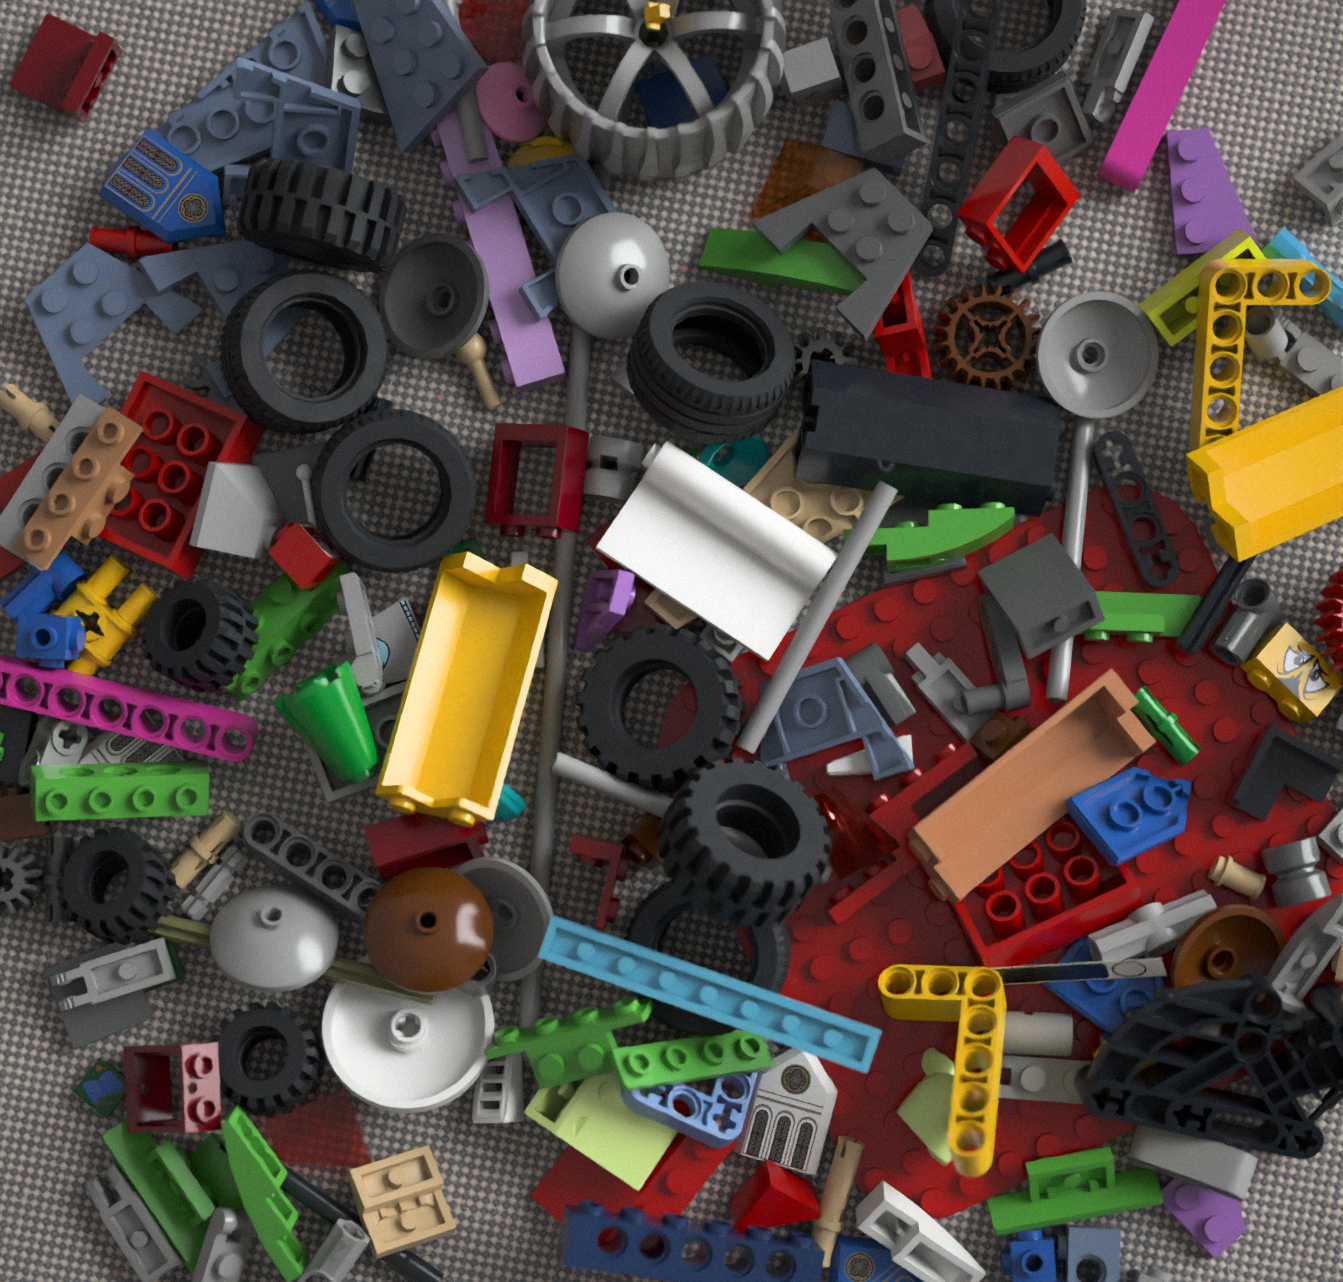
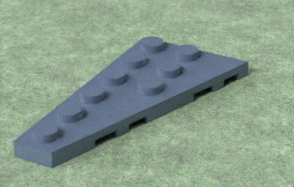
M308 0L297 8V12L282 25L278 24L272 29L268 36L250 52H245L239 57L325 87L328 47ZM236 61L196 93L197 96L181 110L177 109L167 118V122L154 132L214 175L224 170V164L240 165L269 153L271 148L276 102L234 100L233 83ZM129 151L106 169L109 177Z
M352 0L402 153H412L489 68L442 0Z

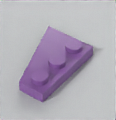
M1209 128L1166 131L1165 147L1175 258L1203 256L1237 229L1248 234L1258 248L1261 249Z

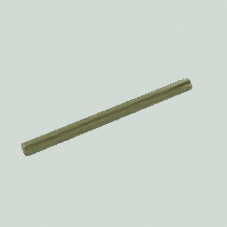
M168 915L167 918L164 916L160 917L157 922L161 926L153 932L150 929L145 931V934L148 936L164 938L165 940L211 951L210 930L212 925ZM339 956L335 957L331 966L319 977L428 1005L433 1004L438 994H417L400 989L386 980L374 965Z

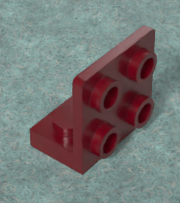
M46 14L10 85L14 90L85 124L122 53V49L115 38L99 31L96 37L58 17Z
M572 834L569 852L577 854V863L602 868L603 860L610 862L594 928L604 931L606 923L615 924L620 899L613 898L616 881L625 882L630 857L623 856V846Z

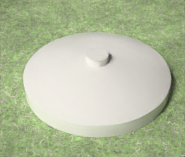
M368 954L358 960L359 962L373 965ZM477 975L471 979L473 981H481ZM336 982L326 1001L322 1019V1037L325 1052L338 1080L350 1093L361 1101L378 1109L396 1113L429 1111L448 1104L462 1095L474 1084L485 1068L488 1059L484 1050L488 1044L492 1043L494 1038V1016L489 995L473 997L458 988L439 993L436 1001L428 1005Z

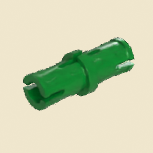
M1146 685L1133 694L1139 702L1131 710L1150 730L1149 734L1153 739L1157 738L1181 767L1200 752L1202 748L1176 722L1178 719L1177 715L1174 712L1169 714L1150 693Z

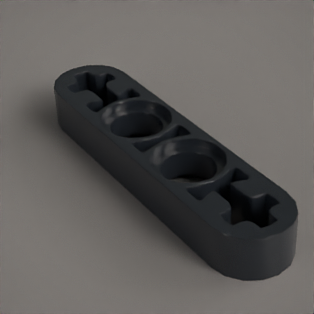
M1107 432L1100 436L1094 444L1092 451L1093 460L1140 579L1149 588H1165L1173 583L1178 576V560L1132 443L1127 436L1120 432ZM1106 441H1111L1114 446H1122L1123 451L1118 455L1121 468L1130 464L1132 470L1123 471L1113 479L1110 478L1108 472L1114 471L1116 466L1111 457L1104 458L1102 455V451L1107 447ZM1130 479L1137 483L1140 491L1137 500L1134 502H1124L1119 499L1116 487L1121 480ZM1144 518L1152 522L1155 534L1150 541L1142 542L1133 536L1131 528L1135 520ZM1158 542L1161 543L1163 549L1155 551L1157 560L1160 564L1167 562L1169 565V570L1164 573L1165 580L1160 581L1158 575L1150 576L1148 573V569L1153 566L1150 553L1141 557L1139 550L1151 548Z

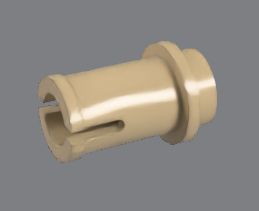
M1218 855L1208 874V878L1214 881V886L1220 887L1224 885L1249 897L1253 901L1259 897L1266 881L1265 875L1258 874L1233 862V857L1227 855L1225 858Z

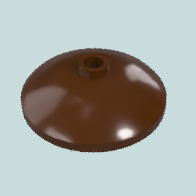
M438 867L414 868L391 878L374 895L364 920L365 946L369 958L377 971L386 980L400 989L417 994L448 992L472 979L487 960L493 942L491 910L480 890L464 876ZM427 916L433 917L437 921L436 925L429 929L422 927L420 921Z
M1231 904L1209 911L1190 926L1175 950L1170 970L1171 988L1179 989L1212 980L1239 979L1250 972H1259L1267 977L1286 945L1280 927L1269 915L1249 905ZM1259 994L1252 999L1251 1004L1256 1003Z

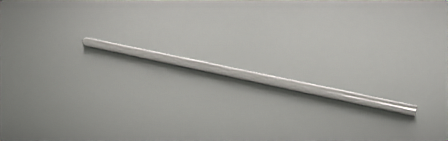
M572 322L564 425L585 431L592 335L582 331ZM562 532L561 539H555L552 577L558 580L549 615L530 875L542 887L548 900L558 775L550 772V767L556 753L560 752L577 539V533ZM544 962L531 974L521 978L518 1029L532 1026L540 1019ZM522 1051V1061L530 1062L526 1051Z

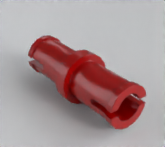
M130 225L128 229L92 226L90 231V244L107 253L127 254L129 259H138L140 255L151 256L178 251V242L167 244L150 231L141 230V227L138 225Z

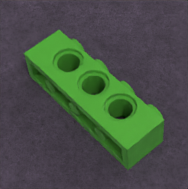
M202 760L30 766V808L35 821L209 815V773Z

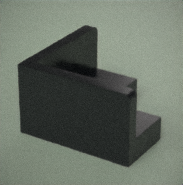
M1272 724L1262 728L1225 803L1261 822L1266 820L1283 785L1318 804H1322L1337 774L1343 772V761Z

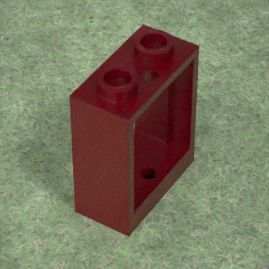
M495 423L484 523L500 528V535L517 538H524L525 531H536V537L546 539H561L562 532L578 533L589 432L569 425ZM521 447L556 448L549 516L513 514Z
M420 812L404 814L364 827L375 868L384 883L396 875L414 868L438 867L448 870L457 868L472 859L485 857L482 845L489 843L483 821L474 822L472 827H465L454 824L447 818Z
M218 1042L124 1047L127 1133H191L222 1130ZM178 1055L181 1119H172L170 1056ZM190 1083H191V1093H190L189 1090H188V1086H189ZM142 1084L145 1086V1091L143 1094L140 1092V1086Z

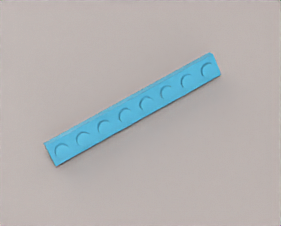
M555 915L551 916L538 955L541 959L866 1074L882 1030Z

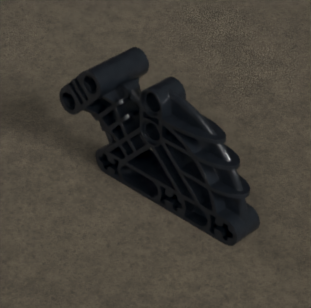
M1250 972L1239 979L1205 981L1179 989L1157 988L1155 996L1158 998L1143 1007H1127L1125 1015L1129 1018L1113 1033H1103L1100 1035L1099 1042L1103 1046L1096 1054L1093 1062L1081 1068L1075 1076L1074 1085L1085 1108L1090 1114L1288 1157L1308 1159L1319 1153L1324 1143L1323 1133L1316 1121L1327 1109L1332 1110L1343 1099V989L1334 982L1318 984L1309 994L1308 1004L1310 1009L1302 1011L1298 1018L1281 1021L1280 1025H1278L1283 1009L1282 998L1270 980L1259 972ZM1266 993L1260 1002L1251 1004L1252 999L1256 995ZM1253 1033L1247 1041L1238 1043L1242 1035ZM1283 1033L1285 1037L1282 1039L1285 1048L1273 1058L1269 1051L1273 1037ZM1301 1033L1291 1043L1286 1037L1288 1035ZM1182 1034L1198 1038L1184 1047L1168 1043ZM1147 1060L1157 1061L1155 1064L1138 1072ZM1244 1067L1261 1098L1208 1086ZM1331 1088L1323 1097L1321 1096L1319 1091ZM1313 1093L1315 1098L1322 1103L1310 1114L1305 1108L1301 1107L1297 1098ZM1231 1112L1264 1119L1265 1121L1257 1127H1246L1213 1119L1219 1113Z

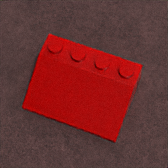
M141 371L120 412L143 428V431L120 463L121 466L135 476L130 482V489L122 501L114 505L106 517V524L102 532L97 537L150 564L187 580L189 576L193 575L205 551V548L189 545L208 463L248 464L264 430L245 415Z
M1068 812L966 894V897L952 905L980 966L987 968L1022 966L1124 919L1137 909L1143 907L1139 885L1127 863L1124 862L1118 866L1109 865Z
M663 1093L660 1095L662 1097L661 1101L666 1097ZM679 1099L672 1100V1106L675 1111L685 1118L691 1116L690 1107L687 1103ZM718 1127V1131L722 1133L725 1132L720 1127ZM678 1132L639 1191L569 1144L529 1196L560 1223H562L565 1204L578 1206L579 1200L598 1202L604 1205V1210L620 1212L621 1207L624 1206L639 1208L647 1212L646 1216L662 1218L663 1213L681 1214L735 1146L736 1140L734 1139L724 1148H715ZM606 1228L601 1231L597 1238V1244L604 1246L612 1243L616 1238L617 1229ZM656 1234L645 1236L640 1243V1251L647 1252L653 1250L658 1244L659 1236ZM623 1275V1276H625L628 1280H630V1278L632 1277V1276H629V1275Z

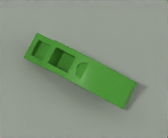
M999 502L983 503L977 509H962V506L959 504H942L937 506V510H928L929 527H920L918 522L905 521L896 523L895 528H877L862 557L887 556L888 572L921 569L953 561L978 551L1014 528V507L1005 508V504ZM843 529V546L852 529Z

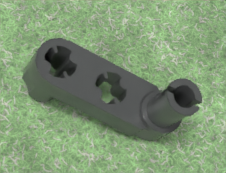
M989 593L979 595V614L996 676V684L961 690L960 701L966 717H969L973 714L997 709L1008 712L1030 707V690L1015 631Z

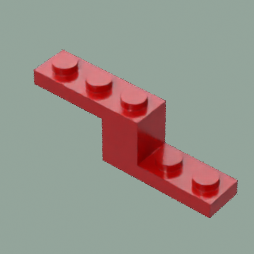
M909 269L874 328L875 337L885 357L887 372L932 379L923 318L914 298Z
M953 741L935 755L939 763L929 771L925 772L920 766L902 779L900 782L905 789L892 798L886 791L866 806L871 814L863 820L894 861L887 864L884 859H881L863 873L867 879L866 882L855 890L848 884L829 898L833 906L826 912L836 925L840 924L921 863L908 845L910 840L906 832L921 821L910 806L978 756V753L969 741L961 747Z

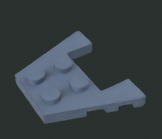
M236 57L233 83L234 100L276 102L269 158H277L279 160L290 159L303 163L309 162L352 174L361 112L359 99L248 59ZM224 164L221 187L222 205L238 203L237 198L243 197L249 169L252 166Z
M576 154L533 161L528 165L506 168V166L493 168L488 172L477 174H460L452 181L471 214L509 194L554 268L522 285L518 290L537 322L542 321L559 302L555 270L560 249L567 236L578 224L591 216L601 213L618 212L588 162Z
M246 239L146 256L139 259L138 262L139 268L157 296L196 277L225 324L227 316L231 314L230 311L244 294L275 275L291 271L280 254L257 246L254 242L247 241ZM293 307L282 309L275 315L266 329L263 344L265 358L286 338L310 310ZM217 359L206 365L204 372L222 401L226 402L232 397V393L227 389L228 384L222 377L224 374L220 367L222 363Z
M88 242L24 298L71 404L74 403L79 394L84 395L97 404L109 395L80 361L143 304H147L174 335L179 333L203 311L199 305L173 290L157 296L143 273Z
M833 658L800 669L761 740V762L765 763L764 767L771 770L775 767L786 773L784 777L790 781L791 778L787 768L788 762L859 739L863 740L874 780H882L915 769L912 760L842 658ZM770 680L759 683V699Z

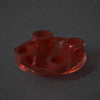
M462 0L458 13L461 29L479 55L500 60L512 59L523 53L526 44L522 41L523 16L529 8L528 0Z

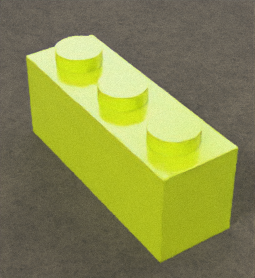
M1237 229L1137 305L1148 317L1159 337L1170 347L1196 329L1199 277L1201 270L1207 263L1216 259H1266L1248 234ZM1224 273L1218 277L1215 284L1216 291L1224 290L1230 285L1232 280L1231 273ZM1266 273V274H1264L1263 276H1261V278H1260L1259 280H1261L1263 277H1265V276H1266L1267 274H1269V273Z

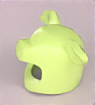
M928 1048L921 1060L922 1069L927 1076L912 1089L896 1112L924 1142L930 1155L937 1162L945 1166L952 1160L948 1144V1130L955 1064L935 1048ZM971 1107L967 1109L966 1112H977L981 1110L982 1107Z

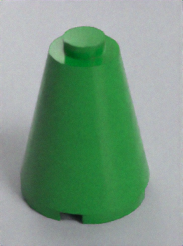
M347 659L343 660L339 666L334 663L294 685L296 693L286 697L283 692L272 701L275 710L343 782L351 779L355 785L377 772L374 765L380 761L355 677Z

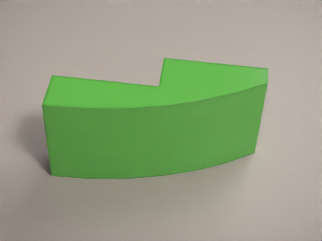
M210 1133L188 1156L191 1163L189 1170L198 1182L202 1181L209 1187L214 1195L215 1202L220 1207L232 1208L234 1212L239 1213L244 1209V1205L230 1168L228 1155L219 1149L224 1139L220 1134Z

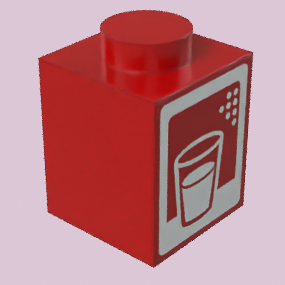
M291 522L284 526L274 538L277 543L268 551L271 557L301 589H315L345 560L312 523L296 522L295 524Z

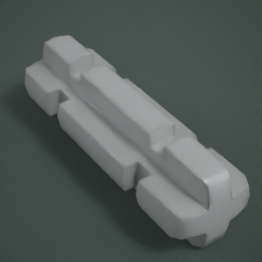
M233 845L228 846L220 856L222 859L221 863L215 862L194 889L197 892L194 895L189 894L181 903L180 908L191 919L200 921L209 911L207 905L210 902L214 904L235 879L233 876L234 872L240 873L248 863L249 858Z

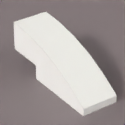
M882 1180L855 1208L857 1228L890 1249L891 1258L894 1262L924 1282H979L985 1276V1270L942 1226Z

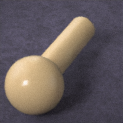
M475 333L469 342L454 352L460 362L469 366L486 409H490L502 404L484 361L487 352L486 341L479 333Z

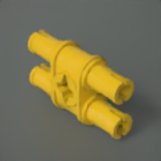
M113 554L107 558L88 581L84 579L81 582L78 581L75 591L57 611L52 610L50 613L82 616L81 626L84 627L86 633L85 645L83 650L79 652V659H73L65 670L92 676L100 667L110 666L113 663L111 659L131 637L135 638L138 635L137 631L139 629L137 625L152 610L149 608L154 600L158 602L161 598L148 585L141 583L118 610L116 608L112 609L107 604L108 600L106 597L131 571L126 564ZM85 614L96 617L100 616L97 624L101 628L100 631L104 634L97 631H88L91 623L87 620L88 617ZM68 688L72 692L77 693L75 690Z

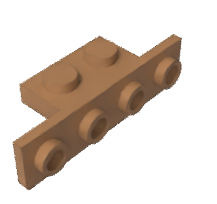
M107 407L14 542L13 549L47 571L70 536H73L86 546L92 538L97 537L102 532L106 524V517L114 505L122 501L130 489V482L135 475L121 466L120 463L143 431V428L112 407Z

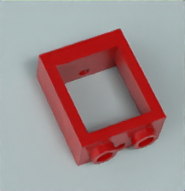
M1013 135L956 215L967 228L965 234L973 242L981 246L986 253L984 259L992 267L1000 271L1008 268L1024 274L1080 197V194L1044 144ZM1026 177L1037 193L1003 238L992 222Z

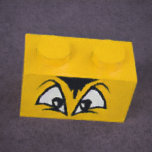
M1287 622L1268 631L1251 651L1244 664L1239 665L1247 673L1248 680L1252 685L1261 691H1266L1278 703L1281 713L1287 718L1297 721L1299 724L1317 717L1343 687V685H1340L1343 676L1338 671L1329 672L1332 665L1320 657V654Z

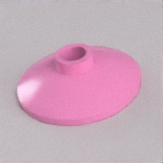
M499 62L490 65L488 71L476 82L474 87L481 120L493 134L505 141L524 143L532 140L542 132L548 116L538 110L530 89L533 83L526 77L524 68L517 64Z

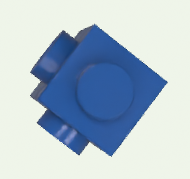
M43 613L18 614L15 657L38 658V666L58 668L64 667V660L79 659V652L83 650L86 639L85 629L81 626L82 616Z
M1042 1229L1016 1232V1238L1006 1239L1007 1249L1000 1250L1002 1276H1009L1010 1282H1057L1053 1239L1050 1236H1042Z

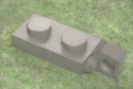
M1115 8L1111 13L1083 81L1087 89L1082 111L1093 123L1107 125L1116 109L1115 103H1118L1122 98V94H1124L1155 19L1147 12Z
M918 642L902 655L916 672L910 677L916 685L915 688L965 743L997 711L992 710L973 714L969 717L965 716L961 706L960 691L976 687L950 658L946 659L939 652L934 657H931Z

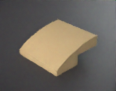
M429 1145L349 1170L348 1175L364 1232L370 1237L368 1244L374 1259L454 1234L457 1227L441 1191L444 1181Z

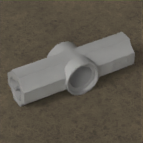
M1204 889L1165 905H1162L1160 902L1145 905L1131 913L1127 920L1088 935L1087 943L1090 955L1094 962L1134 960L1143 955L1148 959L1160 956L1175 948L1190 926L1209 911L1216 909L1217 906L1212 896L1206 893Z
M339 1218L315 1255L308 1261L302 1275L296 1282H313L311 1278L313 1275L321 1276L327 1282H342L369 1243L370 1237L366 1235L361 1226L353 1221Z

